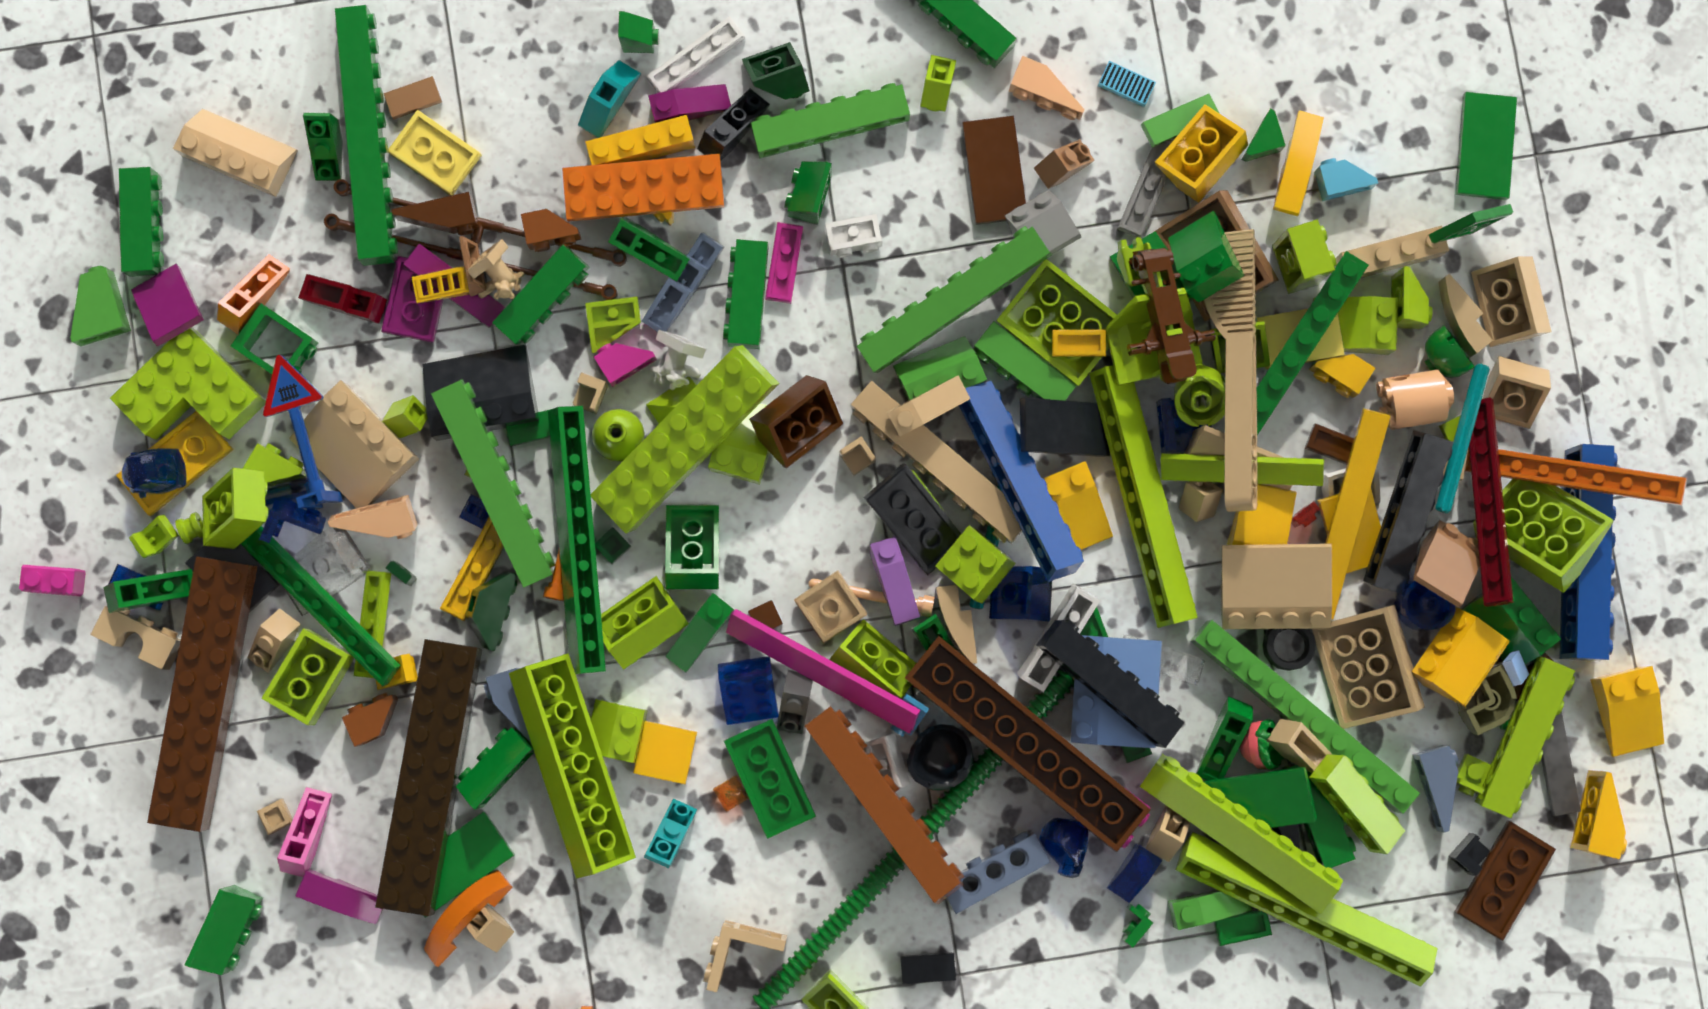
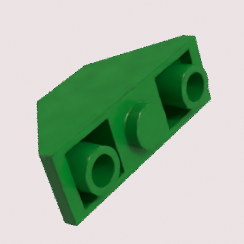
M303 113L315 181H337L341 179L343 140L339 120L331 113Z

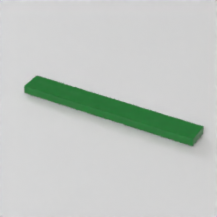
M262 526L241 543L382 687L391 681L401 665Z

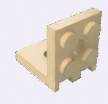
M725 920L720 936H715L711 946L710 955H714L713 963H708L704 974L703 982L708 983L706 990L717 992L719 989L731 939L784 951L787 935Z

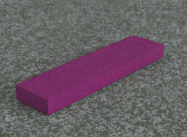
M418 244L403 264L417 276L452 268L421 244ZM453 276L454 287L458 289L460 288L458 276ZM442 278L444 291H448L447 278ZM431 280L432 287L439 291L437 280ZM469 294L448 298L488 328L492 326V322L505 308L504 305L489 294L483 299L478 294L475 296H470Z

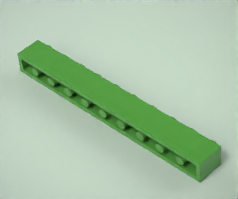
M1213 620L1206 621L1190 640L1284 720L1302 722L1333 755L1348 757L1353 762V767L1368 780V785L1374 793L1378 794L1394 812L1404 814L1418 797L1420 792Z

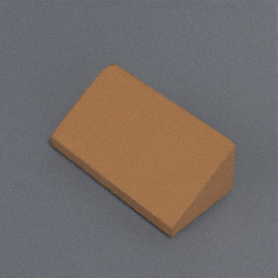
M460 236V248L470 296H475L486 291L484 273L473 279L467 271L480 256L477 243L464 236Z

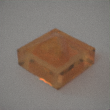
M737 775L713 788L726 812L749 799Z

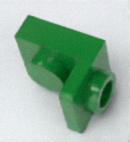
M1129 903L1126 908L1135 914L1138 919L1136 921L1132 919L1124 927L1122 939L1133 948L1152 926L1153 922L1148 919L1151 913L1140 904L1134 907Z

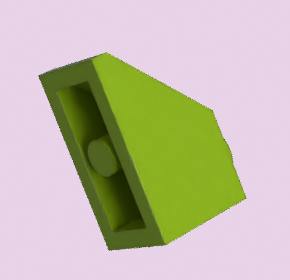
M931 55L920 107L935 112L946 111L956 60Z

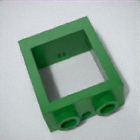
M261 303L233 341L231 347L272 374L274 367L250 352V350L273 319L303 339L288 361L301 373V367L305 361H309L317 351L316 346L319 342Z

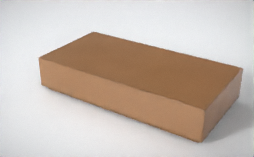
M433 76L383 93L393 119L442 103Z

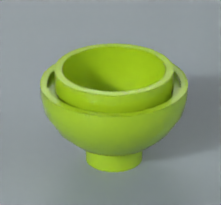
M614 409L602 414L595 422L592 430V441L598 453L604 458L616 462L623 461L645 439L644 427L639 418L632 412L623 409ZM616 428L622 431L621 436L618 438L612 436V431Z

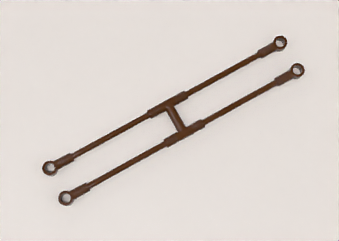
M339 179L334 183V190L338 195H352L351 184L346 180ZM341 184H346L344 191L338 190ZM393 197L392 204L408 206L417 203ZM335 214L325 216L324 225L329 230L336 231L340 229L355 233L354 222L342 220ZM477 217L480 228L473 229L474 232L470 240L477 243L479 248L484 229L498 233L506 232L525 237L524 230L504 226V223ZM331 219L337 220L334 226H329ZM392 234V237L396 238L399 243L414 247L421 244L427 250L446 254L447 257L463 261L461 250L452 247L444 248ZM579 244L568 246L572 250L612 261L617 267L623 266L627 261L625 252L620 249L610 251ZM617 254L623 255V260L616 262L614 257ZM505 263L513 272H524V275L532 277L538 272ZM585 282L579 286L576 284L573 286L583 289V292L602 296L605 300L616 299L618 294L616 288L611 284L602 286ZM607 289L614 290V294L611 297L605 296Z

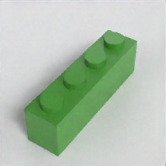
M995 321L992 322L974 345L973 350L981 362L986 365L991 363L997 368L996 373L1007 381L1009 378L1018 384L1016 388L1028 397L1031 394L1039 399L1066 401L1077 386V384Z

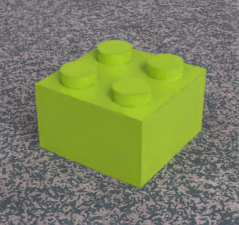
M969 525L935 567L973 600L983 604L1016 562L977 529Z

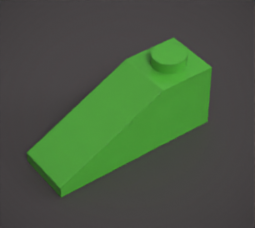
M1218 890L1168 901L1173 927L1177 930L1208 924L1252 911L1250 905Z

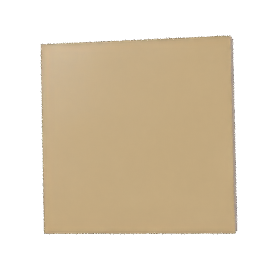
M839 570L794 599L823 644L868 614Z

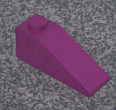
M726 84L672 89L648 95L655 123L687 115L688 121L725 112L731 106Z

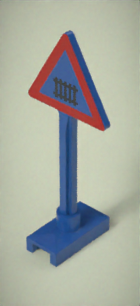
M277 355L263 416L270 417L285 411L289 412L308 479L307 487L309 493L296 497L298 508L321 509L323 508V503L343 502L339 491L325 490L323 480H320L301 413L302 406L323 400L324 396L282 355Z

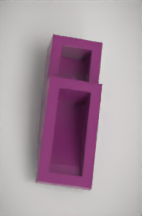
M312 869L305 872L295 895L313 904L375 925L383 909L375 908L376 894L343 880L333 879Z

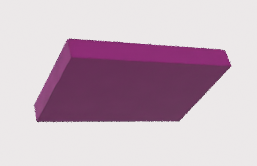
M398 256L381 332L434 343L444 299L417 304L412 277L417 275L403 265L408 258ZM421 282L423 296L429 295L426 282ZM433 288L434 293H439V291Z
M177 263L131 289L151 339L157 347L204 320L184 274Z

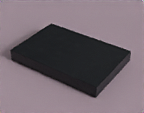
M241 544L235 549L203 546L185 562L192 571L194 570L196 557L258 566L249 613L279 586L277 581Z

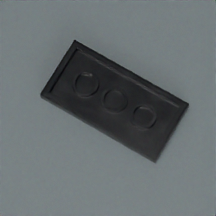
M1020 398L1021 452L1095 457L1110 456L1097 403Z
M905 463L901 464L863 497L927 576L937 568L935 567L936 564L961 535L960 531Z

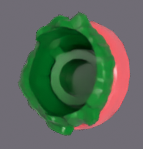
M1271 719L1251 723L1239 747L1242 756L1257 769H1276L1284 759L1266 741L1276 726Z

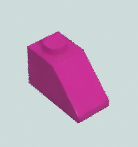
M610 343L602 346L597 350L598 354L594 356L612 387L657 361L652 351L618 343L612 346Z

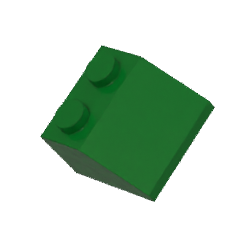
M802 161L800 169L795 168L791 181L792 184H795L793 193L787 194L784 208L788 209V217L816 225L819 224L832 178V163Z

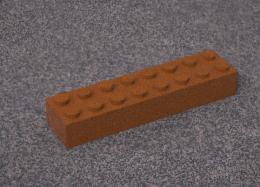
M830 706L806 724V729L932 901L940 904L964 885L961 881L964 875L955 863L952 862L949 865L944 857L948 855L945 849L937 840L932 842L928 837L932 833L921 818L918 820L914 818L912 813L916 810L904 796L900 798L896 792L899 790V787L888 774L883 776L880 772L884 767L872 752L866 753L864 749L868 745L856 730L853 733L849 730L848 727L852 724L840 709L835 711Z

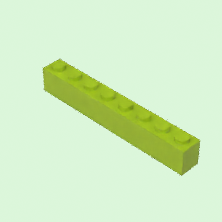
M1162 753L1139 786L1321 914L1339 891L1343 879L1339 877L1335 870L1329 867L1326 868L1318 863L1312 854L1298 849L1286 836L1278 835L1271 830L1265 821L1256 820L1248 814V811L1242 805L1234 804L1228 800L1222 791L1208 786L1199 775L1194 772H1188L1173 757Z

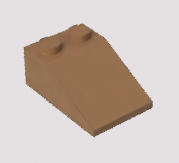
M1439 519L1421 543L1413 580L1460 608L1480 567L1478 540L1473 537H1467L1459 532L1458 528L1454 525L1444 523Z

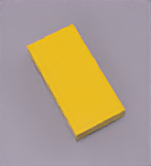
M1052 330V357H1106V330Z

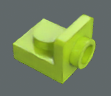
M1464 753L1458 767L1456 783L1459 786L1458 791L1471 797L1474 796V793L1483 795L1485 789L1482 786L1492 765Z

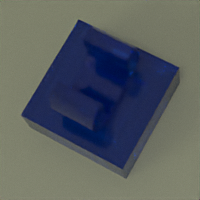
M470 494L459 518L483 529L489 515L482 500Z

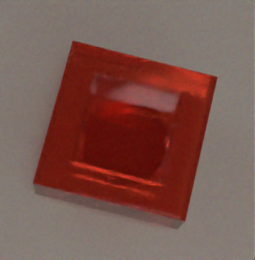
M1314 501L1308 503L1292 516L1291 524L1294 528L1301 524L1304 528L1317 519L1315 513L1320 508Z

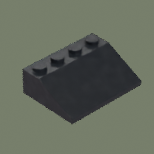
M526 344L422 364L430 434L436 441L451 439L452 437L431 393L463 379L465 384L468 382L471 384L476 395L472 400L476 408L481 407L487 418V422L484 425L487 431L539 421Z

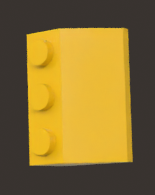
M1204 104L1155 161V164L1180 191L1199 203L1247 148L1246 130Z
M1455 607L1411 672L1423 686L1466 707L1509 644V640L1478 617Z

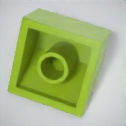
M595 699L591 723L602 756L636 763L648 710Z

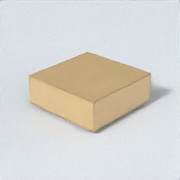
M279 799L257 811L268 835L291 825L293 820L284 799Z

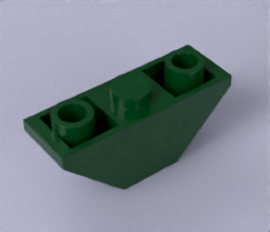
M504 571L472 590L465 616L480 644L485 649L495 651L496 646L501 644L503 638L502 624L509 616L510 606L508 603L510 596L515 593L517 588V580H515L517 574Z

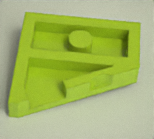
M638 296L585 303L592 353H597V350L602 346L612 343L641 323Z

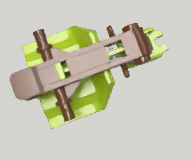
M1141 237L1132 240L1133 249L1128 247L1126 239L1118 242L1117 262L1123 278L1129 286L1142 285L1145 294L1135 296L1106 328L1117 383L1122 385L1160 377V380L1166 384L1182 382L1196 374L1197 364L1203 365L1199 346L1202 342L1215 341L1216 335H1212L1215 332L1213 329L1203 332L1195 330L1193 312L1185 288L1177 289L1175 279L1180 278L1181 274H1173L1172 265L1174 257L1171 250L1166 248L1151 249L1150 243L1143 244Z

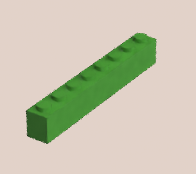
M1024 226L1013 234V240L1007 244L1004 241L997 244L991 249V255L985 259L982 256L975 259L969 264V270L963 274L960 271L953 274L947 279V285L941 289L938 286L931 289L925 294L927 297L919 304L917 301L909 304L903 309L905 312L897 319L895 316H892L882 323L883 328L876 333L870 331L861 337L862 343L857 345V348L874 373L881 372L1052 256L1034 227L1032 226L1028 229Z
M463 379L431 393L523 588L553 575L552 567L556 566L554 559L549 551L544 552L541 545L544 542L543 536L539 528L534 529L529 520L533 516L527 503L522 505L518 497L522 493L515 479L511 481L508 476L509 464L504 455L499 457L495 448L499 446L493 431L488 432L484 425L487 422L484 411L481 407L476 408L472 400L476 395L469 382L465 384Z

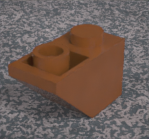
M548 209L521 214L526 243L530 250L543 252L549 250L550 246L558 244L560 246H572L576 244V241L582 240L578 228Z
M386 692L372 698L373 703L364 707L363 704H358L347 710L349 714L343 716L342 719L354 747L362 746L385 735L398 702L396 695L388 696Z

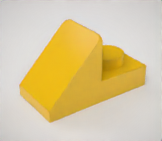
M410 654L393 657L401 666L387 685L382 687L376 681L377 690L416 682L418 676L414 657L410 656Z

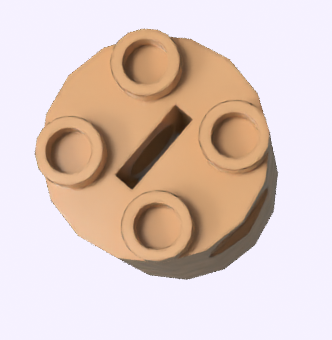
M1439 370L1384 378L1376 383L1378 397H1381L1383 407H1379V412L1390 415L1388 428L1391 430L1446 421L1449 409L1454 403L1452 385Z

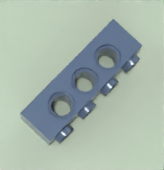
M1024 831L1013 837L1014 843L1007 847L1004 844H1000L989 851L991 855L981 860L979 856L966 863L967 868L961 871L964 875L961 881L963 882L968 876H973L977 880V886L971 891L965 890L962 886L947 897L955 914L1050 863L1035 833L1028 834L1027 831ZM1016 850L1022 851L1024 855V860L1019 865H1013L1010 862V855ZM992 863L998 864L1001 869L1000 874L995 878H990L986 874L987 866Z

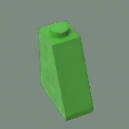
M95 266L89 268L87 273L80 275L70 336L72 343L79 346L88 345L131 331L115 273L107 267Z

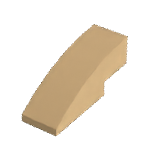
M1448 274L1439 281L1444 313L1457 341L1470 358L1493 340L1476 321L1484 313L1456 280Z
M957 585L936 587L938 606L950 637L961 654L971 663L976 664L977 656L971 610H960Z

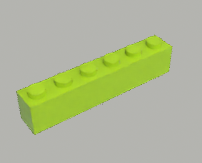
M1541 656L1536 658L1491 762L1492 766L1482 786L1485 791L1483 795L1478 794L1475 802L1509 818H1512L1513 814L1519 811L1522 803L1520 797L1524 789H1527L1531 784V772L1534 765H1537L1542 758L1543 750L1541 749L1545 740H1548L1553 733L1554 726L1552 723L1555 716H1558L1564 707L1563 698L1566 691H1569L1574 684L1575 676L1573 675L1575 670Z

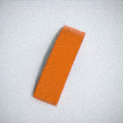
M499 870L486 875L468 887L447 907L437 920L424 947V951L435 966L439 967L457 948L453 940L485 905L489 903L495 907L513 888Z

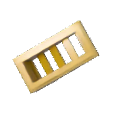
M464 266L412 277L417 304L469 295ZM453 276H458L460 285L458 289L454 287ZM442 278H447L448 291H444ZM431 280H437L439 293L433 292ZM426 281L429 295L423 296L421 282Z

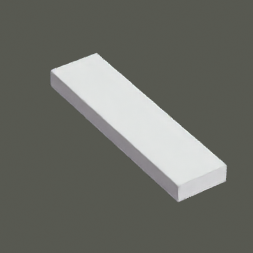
M729 16L646 77L657 93L676 89L745 40V36Z

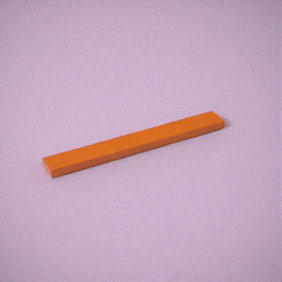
M1469 447L1465 472H1471ZM1498 449L1500 472L1503 478L1680 506L1683 503L1687 478Z

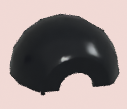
M939 724L929 727L917 735L918 738L911 746L908 759H906L908 772L914 781L929 790L940 791L955 787L968 777L974 761L971 741L963 730L954 725Z

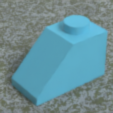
M1336 158L1324 160L1314 172L1322 201L1371 190L1378 184L1376 177L1345 159L1336 161Z

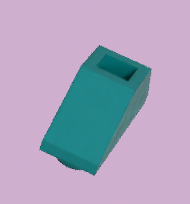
M620 60L606 70L589 94L578 126L597 138L602 137L640 78L641 73Z
M673 799L644 858L669 869L681 848L697 809Z

